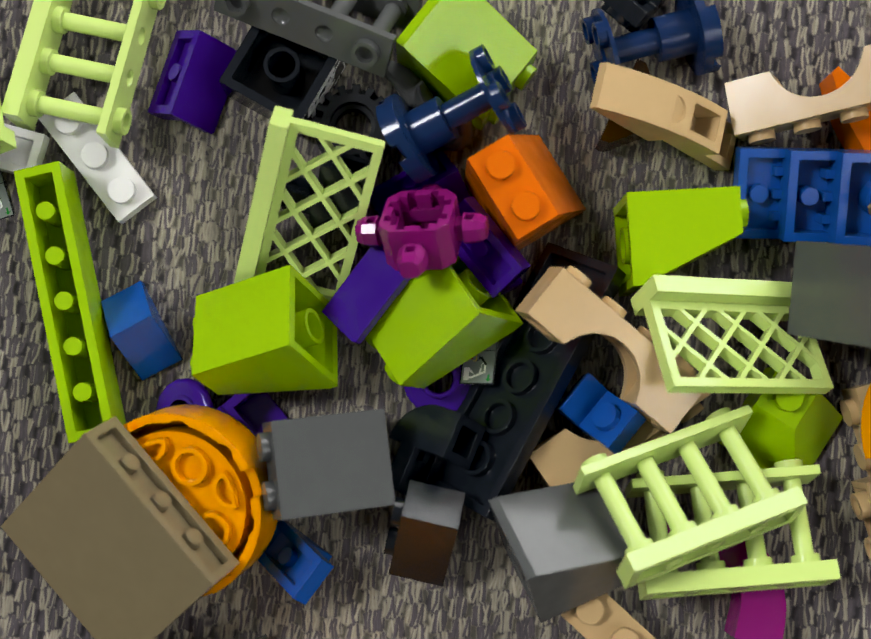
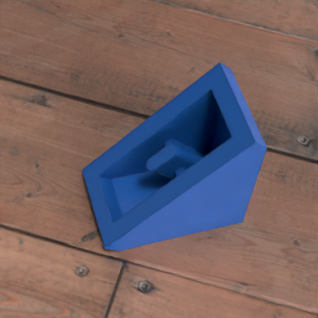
M142 281L101 301L110 338L142 381L183 360Z

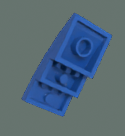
M736 147L733 186H740L741 199L747 200L749 208L748 225L743 227L744 233L736 238L780 239L784 242L809 241L871 246V214L867 209L871 203V150Z

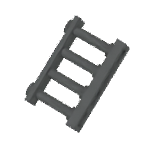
M215 0L214 11L384 78L397 36L390 33L394 26L405 30L421 10L423 0H330L334 2L330 9L308 0ZM351 10H355L375 18L376 21L373 25H369L348 15Z

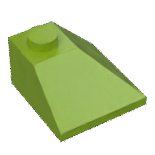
M771 367L765 368L763 371L766 377L772 379L778 373ZM749 393L741 407L749 404L753 414L740 435L760 469L774 468V463L788 459H801L803 465H814L843 419V416L823 394ZM722 440L718 442L719 444L724 446Z

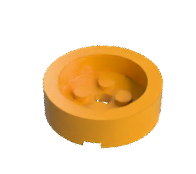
M191 404L162 408L125 423L123 426L240 562L238 566L203 596L222 590L261 557L272 540L278 520L272 519V512L265 511L263 506L261 487L262 482L268 481L266 462H260L258 458L256 436L240 421L220 410Z

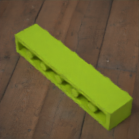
M60 161L13 172L68 443H76L85 432L114 416L123 425L126 423L75 172Z

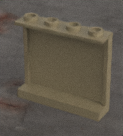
M116 416L85 432L1 525V528L94 639H155L208 590L240 564Z

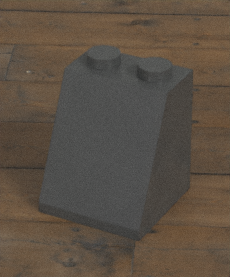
M796 241L787 334L871 348V246Z
M385 409L262 423L263 433H257L256 445L259 461L266 462L268 481L262 482L261 488L265 511L272 512V519L288 520L396 505Z
M573 482L498 496L489 500L503 546L541 623L623 586L616 571L628 547L597 488L577 495L573 489Z

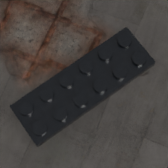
M548 242L513 309L514 311L550 266L564 267L565 269L569 265L575 267L591 280L592 284L589 289L601 300L604 296L614 299L626 274L616 266ZM516 312L523 324L498 341L494 383L472 384L457 411L486 427L469 471L441 461L431 485L465 492L463 505L495 522L489 500L511 494L595 333L581 335L565 344L550 341Z

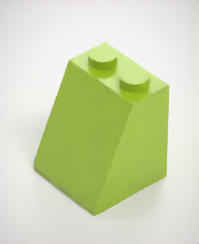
M428 0L395 41L397 62L413 71L424 81L434 96H438L443 102L479 84L470 61L469 51L481 44L485 46L490 54L495 68L501 66L511 83L512 91L515 87L522 91L537 71L533 64L538 50L486 0ZM491 109L472 119V124L481 131L488 121L495 125L499 118L494 110Z
M740 186L626 192L613 208L617 267L626 274L619 288V296L633 294L652 275H669L717 250L744 233L743 227H747L749 221V208L747 200L741 199Z
M458 256L455 263L443 270H425L418 278H411L366 336L365 340L378 350L386 363L384 369L392 381L400 386L426 388L518 329L523 322L504 295L492 298Z
M291 264L196 296L195 317L193 318V355L190 359L191 375L217 395L317 390L338 387L337 326L322 313V310L329 301Z

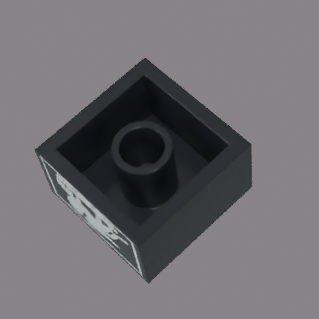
M251 26L221 76L219 83L228 97L269 120L276 105L294 110L292 117L312 122L313 117H316L317 114L316 106L319 102L321 104L325 102L324 95L329 91L332 92L348 64ZM298 133L299 137L305 138L306 135Z

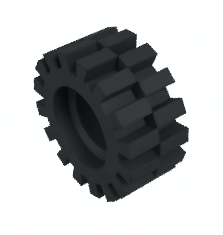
M352 84V89L348 90L345 89V85L337 87L338 92L334 95L330 91L324 95L325 102L323 104L319 102L316 106L317 114L316 117H313L312 122L337 128L339 120L344 115L352 112L361 113L371 123V132L368 137L385 141L382 158H384L388 153L389 145L384 138L376 116V106L380 105L378 102L384 100L382 96L377 97L375 90L369 87L366 91L361 90L360 84ZM315 138L321 153L326 152L319 139ZM331 142L334 147L339 145L337 143ZM356 148L344 152L345 154L368 161L371 160L372 152Z

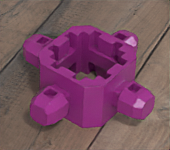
M427 184L420 190L400 191L388 197L381 217L379 215L363 217L357 221L355 226L357 242L366 246L381 247L383 244L387 264L396 271H399L400 275L404 278H418L425 270L445 269L457 261L462 241L465 244L482 242L488 238L489 234L487 216L470 212H463V216H460L457 195L448 189H442L438 184Z

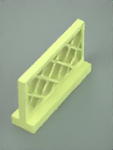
M275 105L267 130L234 283L265 273L267 263L284 255L289 264L330 301L350 275L358 246L355 226L358 220L366 217L385 148V141L292 117L294 110ZM298 133L318 138L326 152L306 162L295 146ZM331 142L337 143L339 145L334 147ZM352 148L372 152L369 165L353 174L340 156V154ZM293 159L298 167L290 170L291 161ZM332 159L344 178L323 188L312 172V169ZM304 175L315 191V194L296 203L285 188L286 183ZM365 178L363 189H361L358 181ZM350 187L359 200V204L357 207L341 215L329 196ZM283 200L287 208L280 211ZM321 201L333 219L313 229L302 211ZM294 216L305 234L286 243L276 229V225ZM354 219L353 226H352V230H351L350 227L348 226L347 222H349V221H351V220ZM339 227L348 240V245L331 254L320 239V236ZM274 241L278 248L270 251ZM311 241L322 259L303 267L293 253V250ZM343 259L342 267L340 268L337 262ZM329 267L338 280L336 289L332 290L316 286L310 275Z
M652 275L630 300L635 316L646 317L667 393L826 394L832 390L834 386L817 339L798 336V339L795 340L778 326L780 321L789 320L792 282ZM663 317H672L686 329L681 338L665 326ZM702 318H711L726 331L722 337L718 338L700 323ZM741 320H750L764 331L760 339H757L739 324ZM691 334L712 350L707 360L686 343ZM731 336L752 351L747 360L726 344ZM770 337L790 352L786 360H783L766 346ZM677 355H680L699 371L696 377H680L675 360ZM718 356L739 372L736 378L727 377L713 365ZM758 357L778 372L774 379L766 377L753 366ZM796 358L810 369L813 379H807L792 367Z

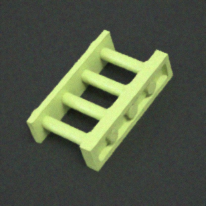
M34 0L2 104L3 115L17 127L35 131L38 118L42 117L43 114L98 125L96 133L110 147L119 149L122 136L126 135L131 127L132 113L130 107L158 10L164 8L166 0H133L127 24L71 13L70 9L73 0ZM72 31L121 41L115 66L60 55L58 50L63 34ZM58 72L110 83L103 108L48 97L46 90L50 77Z
M749 404L732 411L729 407L718 409L711 413L705 421L611 456H607L606 453L594 455L581 464L573 485L575 493L578 495L594 488L598 489L628 547L616 571L625 589L791 523L808 504L799 486L781 493L778 488H772L742 439L740 433L753 414ZM722 440L755 497L752 500L753 504L740 509L736 504H730L701 454L700 448ZM679 456L682 457L713 512L710 521L700 525H696L694 521H688L658 464ZM640 472L671 529L668 533L669 537L657 542H653L651 538H645L615 482L616 480Z
M801 459L782 460L774 463V468L761 469L771 487L783 486V491L799 486L802 493V484H809L821 474L819 464L803 465ZM661 470L673 494L690 493L696 525L710 521L713 515L712 510L692 475L665 476L664 471ZM740 471L713 472L723 491L737 490L739 509L753 504L752 500L755 497ZM639 472L636 474V479H631L625 488L626 498L644 497L649 538L653 542H657L669 537L667 522ZM805 506L795 520L789 523L795 554L790 556L791 563L773 564L772 557L767 556L764 535L761 534L745 541L748 559L743 560V567L726 568L725 561L720 560L719 552L700 559V563L696 564L697 570L678 572V568L638 584L640 600L827 586L841 579L837 559L821 560L820 554L814 553Z

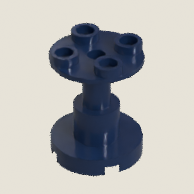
M675 0V12L652 17L648 21V28L616 37L613 36L610 24L600 8L592 9L590 17L582 18L581 20L585 42L587 45L592 44L596 61L590 62V73L594 86L599 64L604 62L620 66L621 63L654 55L656 60L661 63L685 56L691 70L698 76L718 71L721 67L715 59L722 57L724 51L720 18L715 4L706 6L704 0Z
M483 44L469 51L470 61L479 82L474 87L446 102H443L436 96L414 109H411L407 102L396 93L378 102L380 105L376 106V116L390 149L397 146L400 153L406 158L400 161L399 164L417 184H421L439 173L434 150L459 138L457 127L493 109L503 126L511 134H515L527 127L520 108L515 102L510 104L506 95L512 91L507 75L501 66L495 68L493 60Z

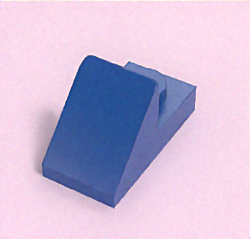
M590 373L581 376L555 409L613 454L621 452L646 421L636 409L609 392Z
M278 520L272 540L258 559L287 593L304 605L307 604L334 567L329 562L332 556L286 520Z

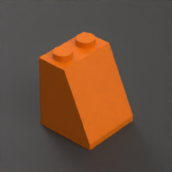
M507 134L467 158L464 183L473 197L518 251L586 210L540 135Z

